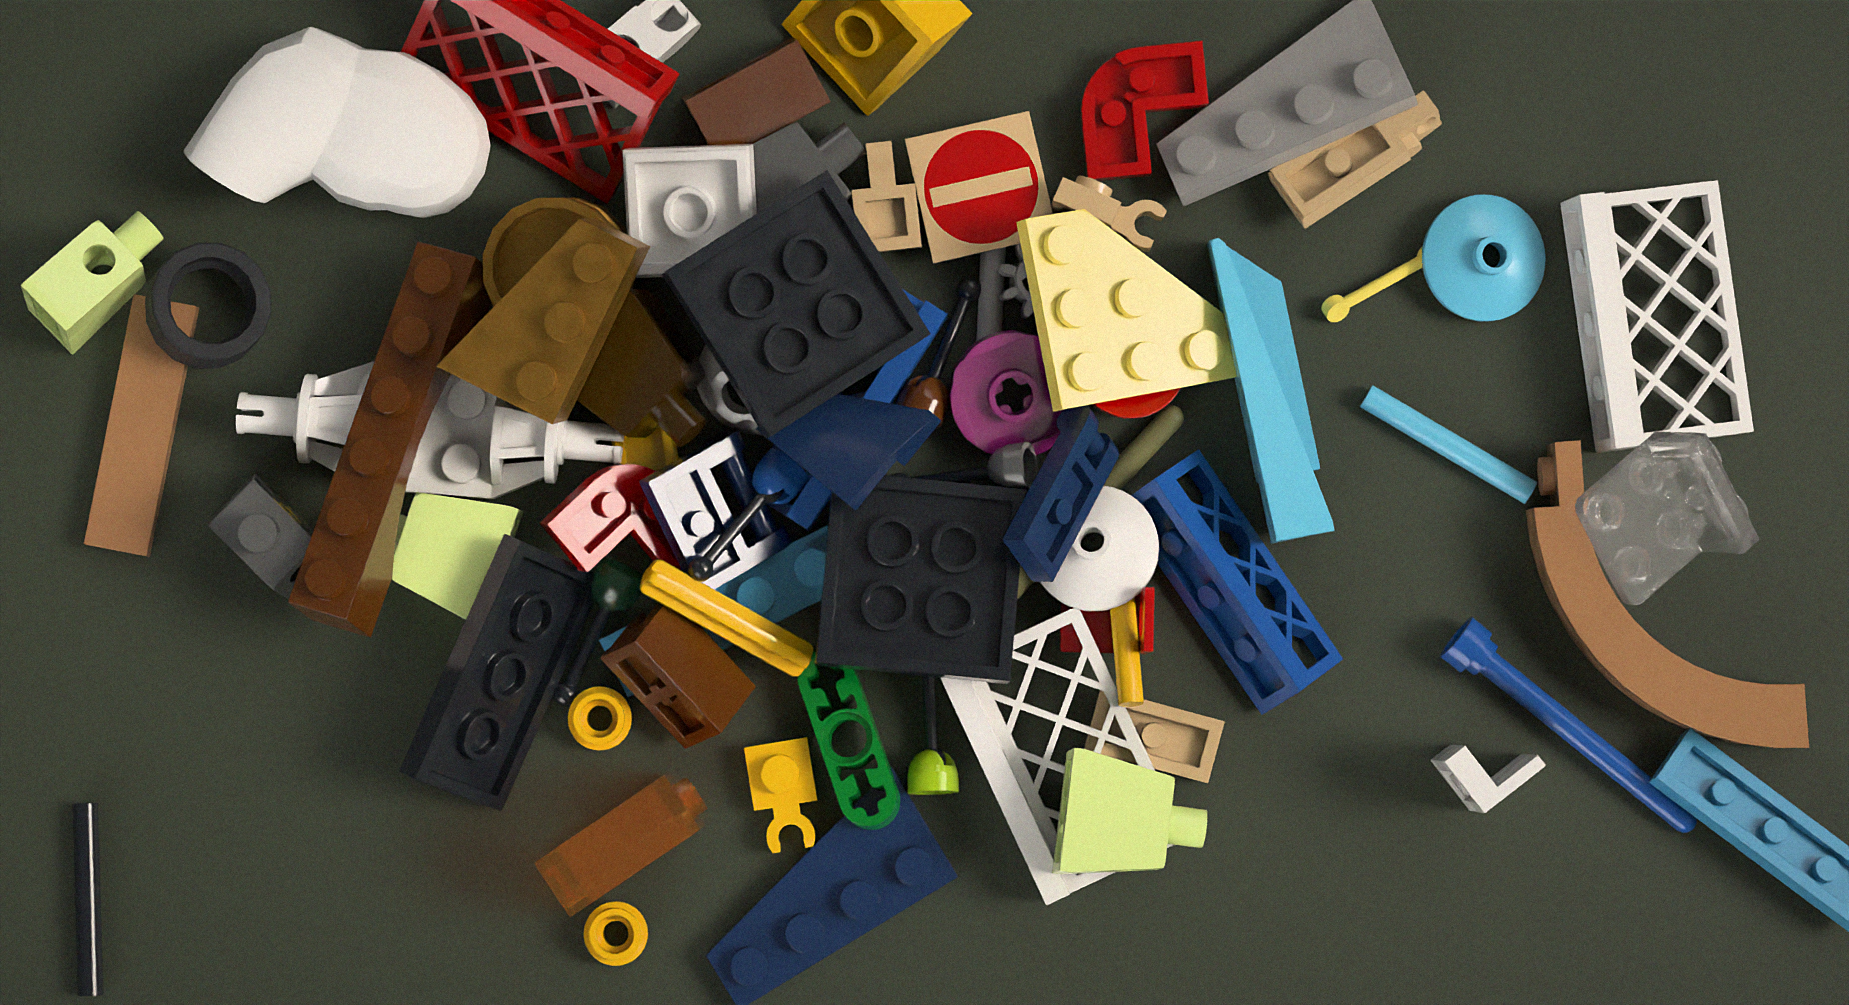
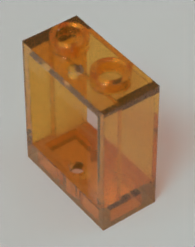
M671 773L639 791L534 862V864L569 917H572L704 828L706 825L699 815L706 811L708 807L687 777L676 782Z

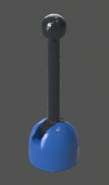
M771 448L763 456L752 474V485L757 494L705 555L697 556L690 561L688 573L692 579L704 582L712 576L714 571L713 564L765 503L774 505L787 504L798 496L808 483L809 478L797 462L784 452Z

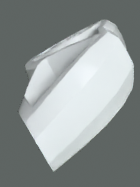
M308 27L263 45L232 77L183 152L195 166L232 191L256 202L266 203L296 186L314 180L339 202L369 211L388 210L394 213L426 218L447 213L471 196L485 174L491 145L485 118L471 97L444 73L410 54L365 49L321 29Z

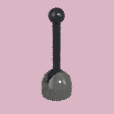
M1029 442L1007 444L996 449L986 467L908 477L904 473H894L891 476L956 483L990 479L993 486L1026 489V493H1028L1039 472L1032 445Z

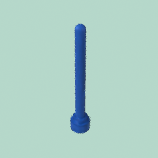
M1470 617L1450 638L1443 648L1440 657L1457 671L1462 672L1466 669L1473 675H1476L1478 672L1483 674L1677 831L1687 833L1695 828L1697 818L1651 785L1649 781L1652 777L1497 654L1498 645L1490 640L1492 632L1476 619Z

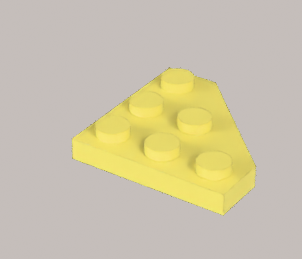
M1081 209L1016 222L1053 412L1237 377L1224 314L1087 210Z

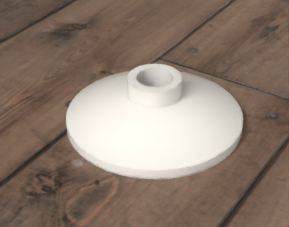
M1103 486L1054 581L1041 582V584L1061 603L1084 611L1109 610L1132 600L1148 584L1158 562L1159 540L1150 514L1137 499L1128 493L1113 487ZM1093 532L1101 534L1104 537V544L1099 550L1088 552L1081 548V541L1085 535Z

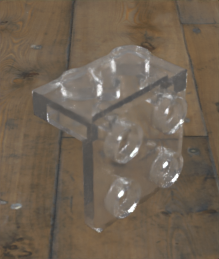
M1655 431L1576 500L1575 512L1620 599L1625 604H1642L1700 552L1744 554L1760 540L1748 517L1749 513L1745 502L1736 493L1721 464L1720 452L1709 440L1706 433Z

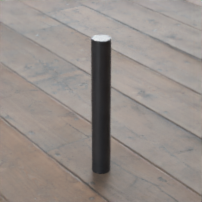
M98 803L72 804L78 996L104 995Z

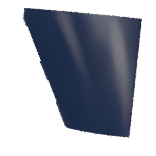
M837 394L767 439L854 510H857L896 460L905 466L942 420L926 409ZM757 427L756 430L759 431V432L763 435V433L761 432L760 428Z

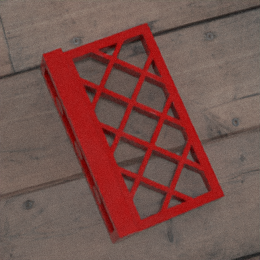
M424 0L401 52L416 58L421 47L439 44L450 71L444 74L471 97L485 118L489 132L608 204L615 196L624 178L622 150L626 148H639L661 103L670 94L680 73L561 0H451L467 10L472 25L450 29L442 10V0ZM430 26H432L434 32L428 33ZM504 33L521 43L527 58L504 62L493 34ZM477 37L488 65L466 69L455 41ZM558 66L576 77L581 92L558 96L548 68ZM532 71L542 99L520 102L509 75ZM493 78L504 105L490 107L478 100L471 82ZM613 100L636 114L637 118L633 126L613 129L603 101ZM587 105L597 132L574 136L563 108ZM548 111L558 139L545 141L532 133L525 115ZM625 141L620 149L618 142ZM603 146L611 167L607 178L585 165L579 148Z

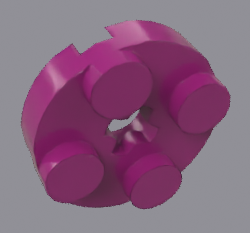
M1006 330L989 334L972 344L953 366L949 387L950 410L961 433L972 444L990 454H993L996 449L1007 444L1029 442L1036 456L1050 449L1060 433L1057 429L1056 421L1064 410L1053 412L1038 335L1016 330ZM1013 377L1018 385L1028 383L1031 393L1022 398L1024 408L1018 412H1012L1008 404H996L995 395L1003 391L1002 381L1007 378Z

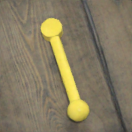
M1422 247L1419 249L1417 257L1344 297L1333 295L1327 298L1321 307L1326 318L1330 322L1341 321L1348 315L1350 307L1423 268Z

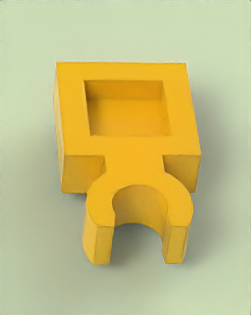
M808 737L744 747L754 811L773 808L774 819L770 823L766 835L767 843L772 853L781 852L779 832L784 826L790 824L796 825L802 830L805 848L813 847L816 837L814 826L805 815L801 814L800 803L818 800Z

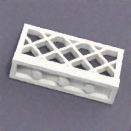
M1718 180L1604 194V192L1582 194L1561 202L1596 453L1754 432ZM1701 197L1705 224L1695 238L1692 239L1669 221L1667 217L1680 199ZM1666 201L1659 212L1648 204ZM1631 205L1651 221L1633 247L1615 233L1611 207ZM1659 228L1686 249L1668 275L1641 254ZM1706 239L1708 241L1709 252L1702 247V244L1705 242ZM1618 251L1625 256L1620 265ZM1694 256L1712 270L1714 286L1702 302L1676 282ZM1633 264L1637 265L1660 284L1642 310L1627 299L1623 293L1622 279ZM1668 291L1694 311V314L1677 337L1650 317ZM1715 302L1717 304L1718 315L1711 310V307L1714 305ZM1627 314L1635 319L1629 328ZM1703 319L1721 333L1723 349L1711 365L1685 345ZM1642 327H1645L1669 347L1651 373L1636 362L1632 356L1631 342ZM1677 354L1703 374V377L1686 400L1659 380ZM1724 365L1726 366L1727 378L1720 373ZM1636 377L1644 382L1638 391ZM1712 382L1730 395L1733 415L1732 422L1714 424L1694 408ZM1653 389L1678 409V411L1663 431L1643 433L1640 405ZM1686 417L1698 425L1679 428Z
M1075 608L1014 635L1013 650L1038 639L1032 657L1013 651L1012 658L1029 664L1016 699L991 691L987 682L940 678L1046 905L1115 873H1081L1078 875L1052 873L1057 831L1050 817L1059 820V811L1045 807L1039 795V789L1047 768L1064 773L1065 765L1050 760L1062 726L1065 725L1098 737L1099 739L1094 750L1096 753H1101L1106 740L1130 749L1138 766L1155 771L1126 707L1118 706L1117 687L1081 610ZM1072 623L1083 646L1074 672L1038 660L1047 634ZM1087 657L1099 682L1081 675ZM1035 667L1071 679L1059 715L1023 702ZM1078 682L1104 691L1110 708L1101 731L1065 718ZM996 701L1013 706L1007 724ZM1020 709L1056 722L1044 757L1018 749L1011 733ZM1114 715L1126 740L1108 733ZM1023 759L1040 765L1035 782H1033Z

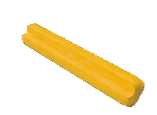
M654 560L644 572L639 587L644 595L790 676H799L808 667L814 649L810 642L703 582L695 581L690 575L663 560Z

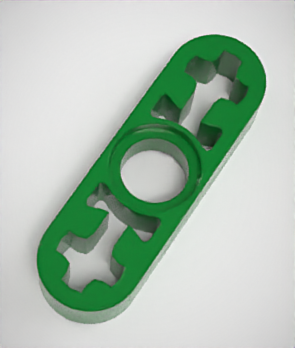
M813 652L808 667L798 676V685L843 814L856 826L866 830L881 829L890 824L898 814L900 794L857 670L831 667L835 672L844 671L845 678L836 682L841 702L846 706L855 699L857 708L837 710L822 721L820 712L831 711L833 707L829 696L822 688L813 689L812 682L821 678L819 668L822 667L815 665L816 652ZM846 722L858 723L866 731L867 740L865 747L859 754L853 757L837 755L831 744L835 729ZM876 758L878 768L865 769L870 785L876 791H886V798L878 801L879 813L870 816L863 808L854 809L853 801L862 797L857 777L851 774L843 780L841 771L861 769Z

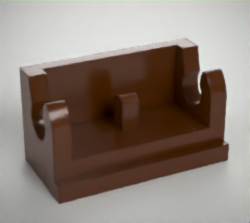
M793 37L682 97L707 145L754 144L831 102L801 45Z
M661 603L654 607L648 617L643 612L639 613L627 625L613 645L606 649L600 657L685 749L722 733L756 687L700 625Z

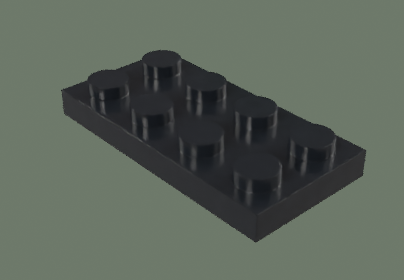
M504 534L399 771L415 780L502 812L605 577L591 571H579L571 562Z

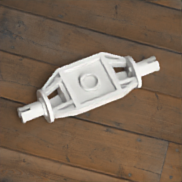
M374 361L318 379L317 374H306L302 382L301 392H298L296 398L251 395L241 392L238 397L237 409L263 412L264 415L262 417L236 415L237 434L257 433L293 436L299 463H310L313 459L335 471L343 449L317 443L316 439L345 445ZM452 374L432 411L420 441L405 492L496 499L544 479L545 483L555 484L559 465L564 464V459L614 463V465L621 464L623 448L621 446L597 445L596 443L598 440L624 442V435L620 434L610 425L603 423L568 421L567 419L552 425L526 411L523 412L524 410ZM544 457V461L504 464L505 459Z

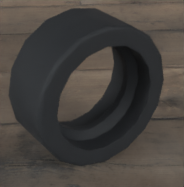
M195 243L176 251L158 269L153 277L145 298L146 323L155 343L173 360L195 369H219L241 360L264 334L272 313L271 289L261 268L243 251L223 243ZM197 270H216L228 275L239 285L245 298L246 314L241 327L231 337L219 342H201L187 336L177 326L171 313V296L175 285L185 275Z

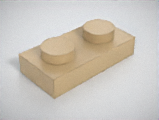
M1099 690L1090 727L1100 731L1103 728L1110 708L1104 691ZM1145 699L1143 705L1126 707L1154 769L1205 783L1209 782L1225 721ZM1114 715L1108 733L1126 740ZM1088 734L1084 749L1094 752L1099 738ZM1105 740L1100 754L1137 764L1130 749Z

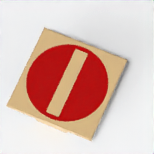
M1029 111L905 139L933 264L1020 244L1016 222L1053 214Z

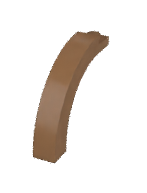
M1581 440L1554 442L1547 445V457L1538 458L1537 477L1540 495H1550L1551 507L1525 510L1529 540L1537 571L1551 606L1568 635L1587 660L1613 686L1638 705L1672 724L1687 730L1692 729L1699 735L1729 743L1758 747L1809 748L1805 684H1760L1739 681L1714 674L1689 663L1669 651L1653 639L1631 617L1606 580L1592 544L1585 507Z

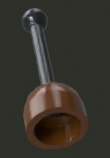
M965 277L957 285L959 299L928 375H919L908 380L896 401V405L931 411L942 420L937 426L938 428L942 426L949 407L948 390L940 378L970 303L977 300L981 293L980 282L974 277Z

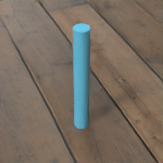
M1374 385L1371 386L1360 405L1362 409L1524 504L1537 485L1535 480Z

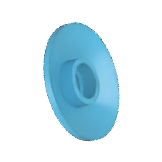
M1485 194L1473 195L1451 203L1434 218L1424 238L1422 267L1431 292L1446 309L1468 320L1488 322L1500 320L1517 313L1534 297L1544 275L1545 248L1536 224L1522 208L1502 197ZM1487 244L1495 246L1499 251L1500 261L1495 268L1488 266L1483 260L1482 253Z

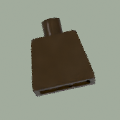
M629 290L577 401L626 437L646 438L660 426L678 447H681L694 439L707 423V420L686 399L700 384L706 374L703 366L652 291Z

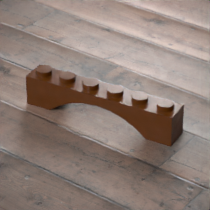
M417 242L288 600L289 604L313 621L370 638L372 636L392 580L395 542L408 478L432 411L452 375L437 367V365L486 315L491 302L483 283V264L474 256Z

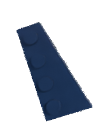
M892 767L891 771L900 794V808L894 820L881 829L866 830L853 824L844 815L706 954L735 1005H748L958 877ZM872 787L854 805V809L863 808L870 816H874L879 813L878 801L886 798V791H876Z

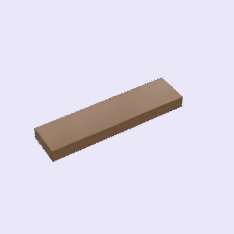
M134 294L84 544L150 557L188 366L173 360L155 343L146 323V296ZM171 301V313L177 326L187 336L194 338L199 307Z

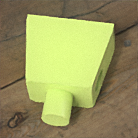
M136 211L114 233L99 220L93 222L21 284L28 310L73 355L142 288L146 278L144 267L140 260L164 239L163 236L139 211ZM99 265L113 267L110 272L103 275L91 273L92 269Z
M416 492L408 516L400 514L392 580L454 614L467 619L503 535L507 534L515 538L523 511L506 505Z
M1073 748L1067 751L1052 873L1081 874L1163 869L1166 862L1168 844L1195 848L1203 847L1207 829V810L1172 805L1175 778L1170 775L1086 749Z

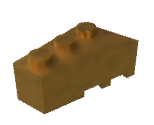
M595 218L578 219L449 352L437 367L552 425L566 421L651 246Z

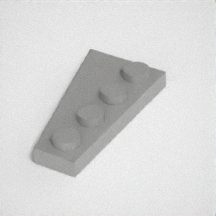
M1352 0L1156 145L1184 207L1417 106L1418 103L1372 0Z

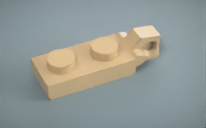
M1424 90L1416 95L1417 106L1280 164L1268 172L1270 182L1304 229L1410 161L1411 157L1422 149L1419 141L1442 125L1439 110Z

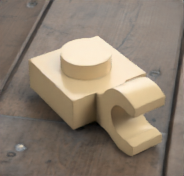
M891 141L866 143L870 188L852 190L855 215L879 252L922 248L915 183L896 185Z
M1077 176L1075 182L1064 177L1062 178L1051 204L1053 214L1085 209L1141 252L1150 251L1154 240L1140 235L1136 231L1134 223L1141 216H1149L1156 221L1162 222L1167 210L1161 204L1152 200H1140L1130 206L1123 207L1120 206L1122 202L1110 197L1113 192L1112 189L1097 180L1085 176Z

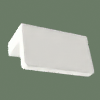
M1451 744L1431 759V762L1470 811L1480 813L1489 811L1546 766L1538 755L1521 754L1490 778L1465 745Z

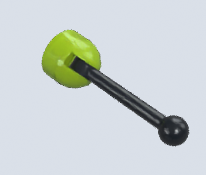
M922 676L925 749L916 754L910 763L907 774L908 794L942 795L958 793L959 778L955 761L948 753L938 749L935 677Z

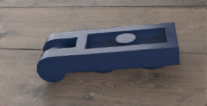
M1088 405L1065 409L1058 416L1056 426L1060 433L1002 539L1033 582L1054 581L1119 456V450L1112 439L1106 433L1098 432V419Z

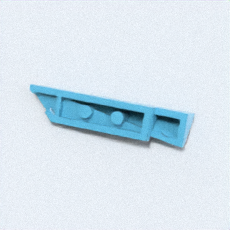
M1211 239L1207 243V249L1220 311L1225 317L1237 376L1235 377L1238 398L1256 483H1259L1271 544L1335 531L1331 515L1314 474V471L1320 469L1282 282L1226 246L1225 242L1221 239Z

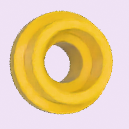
M592 687L584 690L573 700L568 711V726L571 734L577 742L592 750H607L619 745L628 735L632 725V712L627 700L619 692L608 687ZM597 706L608 708L612 714V723L604 731H597L589 724V713Z
M613 901L600 905L589 915L584 926V941L588 951L596 960L606 965L620 966L632 962L642 953L648 939V927L645 918L638 909L625 902ZM619 921L627 927L628 938L624 944L612 945L606 940L604 930L609 922Z

